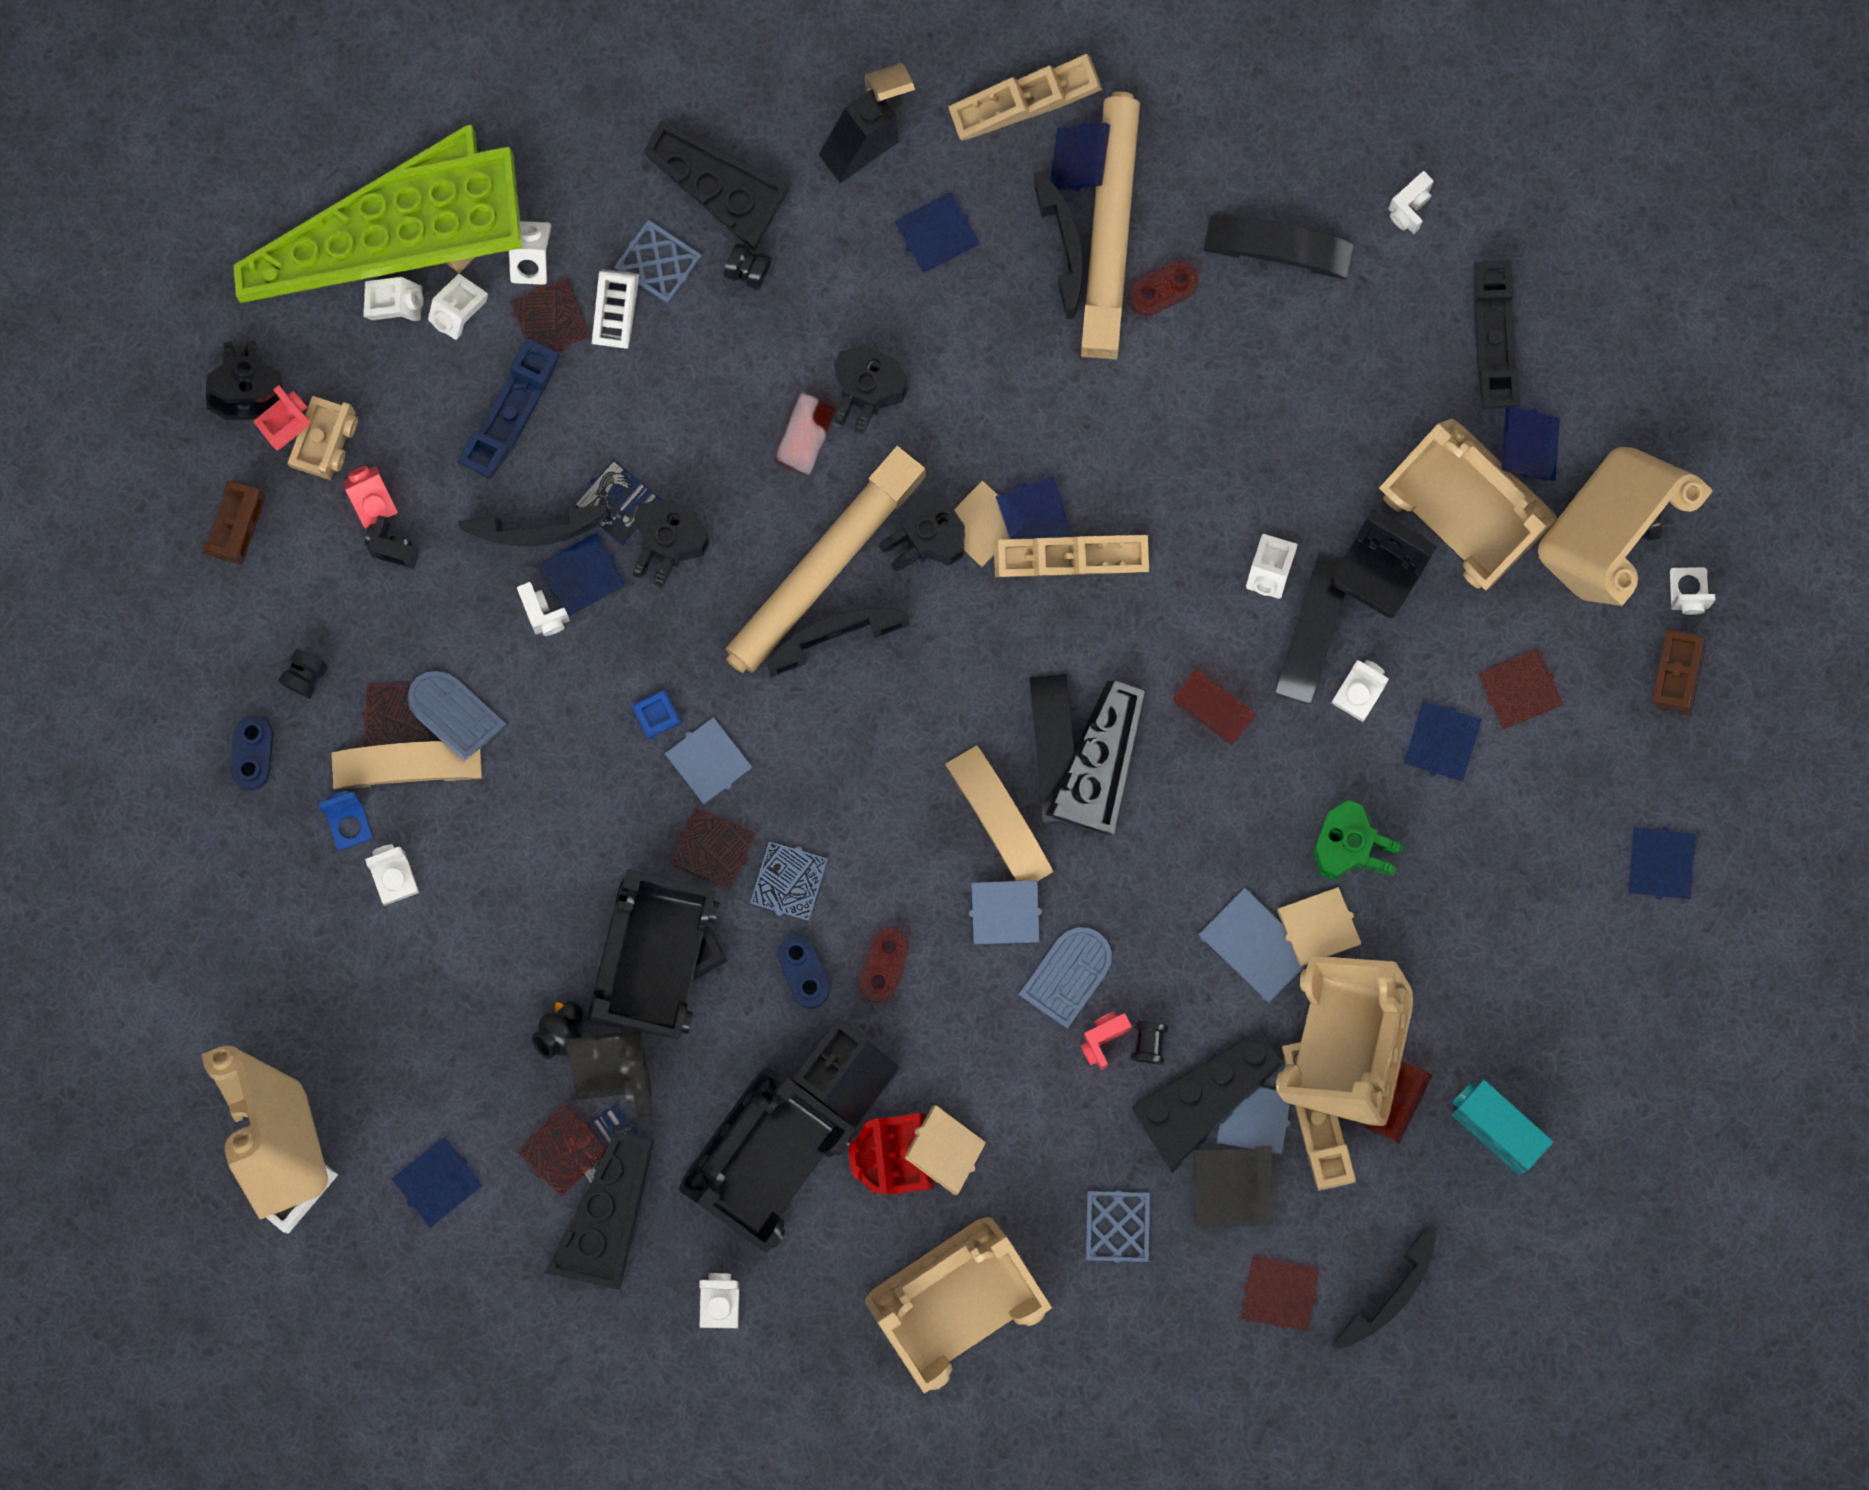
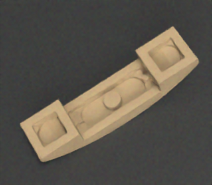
M902 63L865 74L866 92L873 88L877 101L915 90L912 79Z
M442 741L386 744L332 752L333 789L365 788L377 784L442 779L444 781L482 779L481 751L479 749L465 762Z
M976 745L945 764L984 826L1014 880H1037L1038 882L1053 873V869L1030 828L979 747Z
M1301 1042L1282 1046L1285 1065H1296ZM1295 1105L1304 1145L1318 1191L1355 1183L1356 1180L1347 1145L1344 1143L1338 1117Z

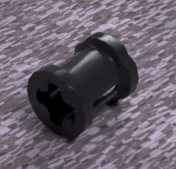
M1136 1021L1135 1029L1138 1030L1136 1050L1134 1053H1131V1060L1151 1064H1164V1057L1161 1056L1164 1033L1168 1032L1169 1026L1154 1022Z

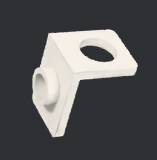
M520 221L523 248L509 250L510 281L512 283L545 285L547 283L546 250L551 232V223ZM522 260H532L538 265L539 270L533 275H527L519 270L518 263Z
M1704 567L1670 569L1671 610H1682V614L1685 615L1705 613V609H1709L1716 600L1715 594H1708L1707 569ZM1686 575L1694 576L1700 583L1699 592L1697 594H1682L1678 589L1679 580Z

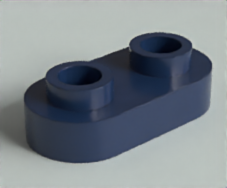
M253 715L243 718L237 724L234 732L231 775L235 783L245 790L260 789L267 783L270 776L273 730L270 724L262 717ZM251 728H258L259 734L257 738L253 740L247 739V732ZM249 764L255 765V773L251 776H245L244 768Z
M792 935L784 939L778 949V959L795 1001L805 1008L819 1007L828 998L829 984L814 945L808 938L801 935ZM800 947L804 951L803 957L799 960H793L789 955L791 949ZM807 982H814L817 985V991L812 995H807L803 992V987Z

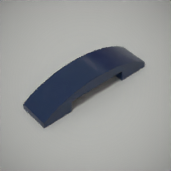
M526 338L510 367L511 374L478 431L474 430L457 460L458 464L489 479L493 477L516 444L543 394L560 357L558 352Z

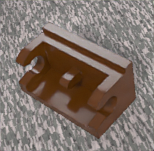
M227 481L225 493L208 542L204 545L203 553L242 565L266 497L258 488Z
M1666 630L1652 697V703H1656L1657 709L1666 711L1667 708L1675 709L1679 714L1691 717L1706 648L1704 636Z

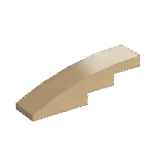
M1085 54L1056 68H1052L1049 65L1019 80L1012 77L950 105L948 108L959 138L963 141L1060 108L1103 89L1090 56Z
M1148 535L994 540L995 577L1149 572Z

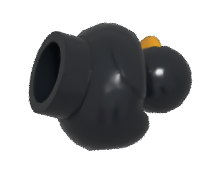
M556 1002L554 1005L556 1013H547L540 1019L538 1031L532 1035V1042L536 1050L544 1058L551 1059L555 1055L569 1056L574 1054L580 1047L582 1035L577 1034L573 1027L582 1020L583 1012L581 1006L576 1002Z

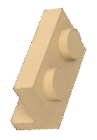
M312 396L305 414L311 424L298 434L287 463L289 467L328 480L332 479L334 471H340L345 459V451L342 450L346 438L353 436L358 422V417L355 416L356 412L351 404L343 402L342 405Z

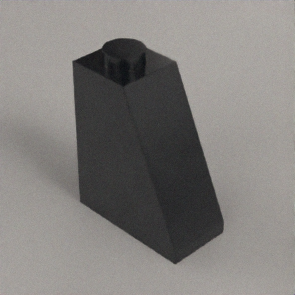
M873 88L844 108L819 153V157L839 183H842L899 143L896 114L885 100H876Z

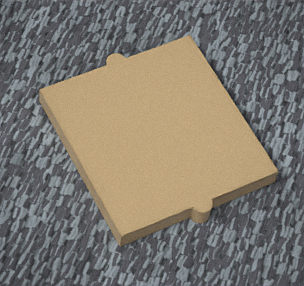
M983 481L954 509L965 526L964 552L981 567L994 556V540L1011 539L1026 523V520L1008 505L1006 497L1001 498ZM942 521L940 525H946L948 522Z
M1339 887L1278 908L1277 910L1287 934L1285 941L1290 942L1300 967L1308 965L1309 956L1330 957L1362 944L1352 921L1354 914L1348 911Z
M934 1105L931 1107L922 1126L915 1129L916 1136L904 1158L952 1194L957 1195L969 1173L975 1171L974 1164L986 1142L938 1106Z

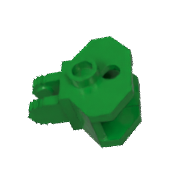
M1348 800L1328 812L1313 855L1320 875L1334 881L1354 869L1363 871L1364 867L1381 874L1394 876L1396 870L1394 865L1387 861L1370 857L1369 854L1372 846L1392 854H1401L1404 846L1394 840L1378 835V830L1370 827L1363 805ZM1336 834L1340 841H1332L1329 835Z

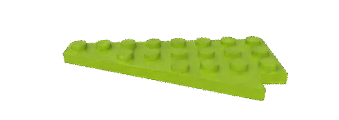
M472 124L466 125L234 264L237 299L240 303L523 248L514 157L511 148L504 147L477 153L475 130Z

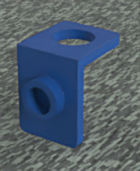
M337 792L328 796L326 801L318 803L319 809L327 816L338 850H343L372 839L361 799L354 792ZM346 817H354L360 822L361 830L354 838H345L339 832L340 822Z

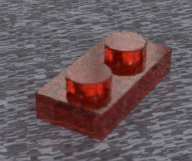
M1197 669L1173 698L1176 704L1230 745L1236 742L1255 717V713Z
M1401 1061L1390 1115L1386 1125L1363 1124L1362 1126L1368 1131L1400 1144L1432 1075L1425 1070Z

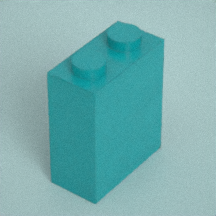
M1485 1080L1477 1086L1470 1082L1452 1102L1457 1108L1451 1115L1519 1176L1528 1171L1553 1143L1546 1134Z

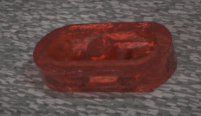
M1176 261L1135 282L1131 288L1130 304L1132 308L1141 315L1152 316L1183 301L1196 291L1199 281L1198 272L1190 263ZM1183 274L1187 277V281L1182 284L1177 283L1174 280V276ZM1146 290H1150L1155 294V297L1151 300H1145L1141 294Z
M884 929L874 936L860 977L862 994L869 1001L875 1003L886 1002L894 996L908 956V941L904 934L896 929ZM887 941H893L896 943L897 949L894 953H885L882 949L883 944ZM877 976L883 977L886 981L885 986L882 989L873 988L871 985L873 978Z

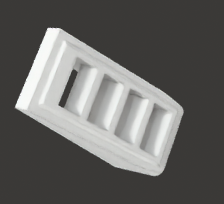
M613 270L599 271L592 344L628 349L639 274ZM610 282L627 284L626 291L609 289ZM607 297L625 299V306L606 304ZM605 312L624 314L623 321L604 319ZM602 327L622 329L621 336L601 334ZM601 335H605V336H609V337H614V338H619V339L604 338V337H601Z

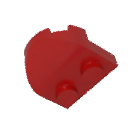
M916 1113L890 1118H875L866 1122L863 1125L864 1128L856 1140L851 1142L849 1148V1164L855 1179L860 1180L871 1192L878 1194H904L934 1189L933 1179L904 1158L916 1136L915 1129L922 1126L926 1114Z

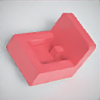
M280 385L273 389L280 400L253 421L277 451L311 424L303 413L307 408L306 404L294 390L287 394Z
M368 466L359 467L348 474V479L343 481L345 490L364 528L369 527L370 524H375L378 515L388 518L398 513L376 466L368 468Z
M1115 1012L1106 1014L1094 1021L1096 1028L1084 1033L1086 1043L1080 1046L1090 1066L1097 1063L1100 1071L1107 1068L1108 1063L1099 1046L1131 1031L1132 1026L1125 1013L1118 1017Z

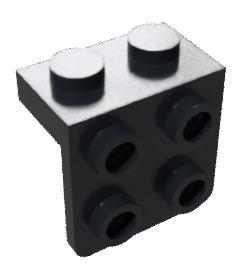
M1372 509L1355 541L1334 572L1331 583L1382 615L1393 618L1424 571L1437 546L1429 542L1422 535L1416 534L1395 522L1390 516Z

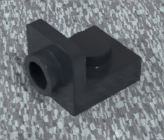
M378 515L376 524L369 525L365 537V545H368L367 549L373 558L414 569L418 554L415 548L411 546L412 542L398 536H390L389 540L386 539L390 523L386 517Z

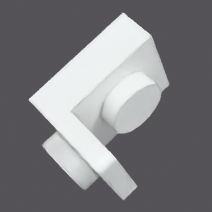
M1425 171L1421 172L1392 199L1389 210L1392 212L1390 218L1395 225L1403 231L1408 228L1413 234L1420 229L1422 219L1411 207L1415 211L1419 210L1432 196L1429 191L1434 180Z
M458 274L432 299L428 320L437 330L457 340L462 335L464 323L486 303L488 293L461 274Z
M403 277L365 281V318L379 320L404 317L411 321L420 320L421 307L423 306L421 285Z
M1262 533L1246 588L1256 591L1261 595L1280 599L1298 544Z
M531 582L517 587L535 635L543 632L544 636H550L565 628L563 624L570 621L565 608L543 615L544 612L549 611V607L542 590L534 592Z
M1356 660L1352 670L1332 700V704L1364 722L1387 685L1389 679L1384 676L1385 671L1371 661L1366 660L1365 663Z
M393 844L385 845L373 850V856L365 859L384 906L419 893L407 856L401 847L394 848Z
M708 1273V1280L699 1281V1288L701 1289L700 1328L739 1329L740 1282L731 1281V1274Z

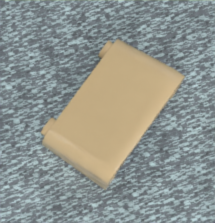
M1453 419L1438 423L1379 487L1385 494L1383 499L1392 509L1400 512L1402 509L1407 512L1413 511L1464 560L1462 565L1466 571L1463 573V576L1471 585L1478 589L1481 587L1485 590L1490 589L1558 519L1554 512L1463 425Z
M1615 448L1608 454L1543 536L1538 547L1539 559L1581 600L1623 606L1634 592L1638 583L1637 570L1625 557L1669 502L1680 511L1691 512L1697 510L1713 490L1698 476L1636 448Z
M1309 956L1307 969H1303L1300 976V988L1305 992L1310 1001L1299 1054L1296 1065H1286L1284 1070L1278 1073L1276 1080L1277 1093L1284 1102L1367 1125L1384 1126L1390 1115L1413 1009L1411 986L1396 962Z
M226 1045L201 1054L204 1067L208 1075L215 1080L229 1105L230 1113L235 1122L243 1120L242 1117L249 1118L250 1126L234 1132L227 1139L225 1154L228 1166L259 1219L319 1196L328 1185V1174L308 1098L300 1082L234 1046Z
M984 1217L973 1222L878 1285L865 1299L868 1309L924 1394L929 1390L939 1389L948 1382L952 1371L951 1360L1011 1320H1014L1018 1325L1026 1324L1031 1326L1041 1321L1045 1313L1052 1309L1006 1235L990 1217Z

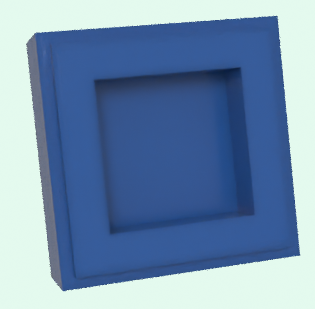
M665 689L631 705L648 740L681 724Z

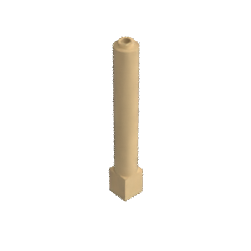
M1114 92L1112 97L1104 99L1081 357L1118 359L1140 102L1134 99L1133 95L1128 92Z
M896 446L869 477L867 486L725 648L729 654L726 658L727 662L742 674L746 669L753 673L895 508L899 509L925 479L926 469L899 446Z

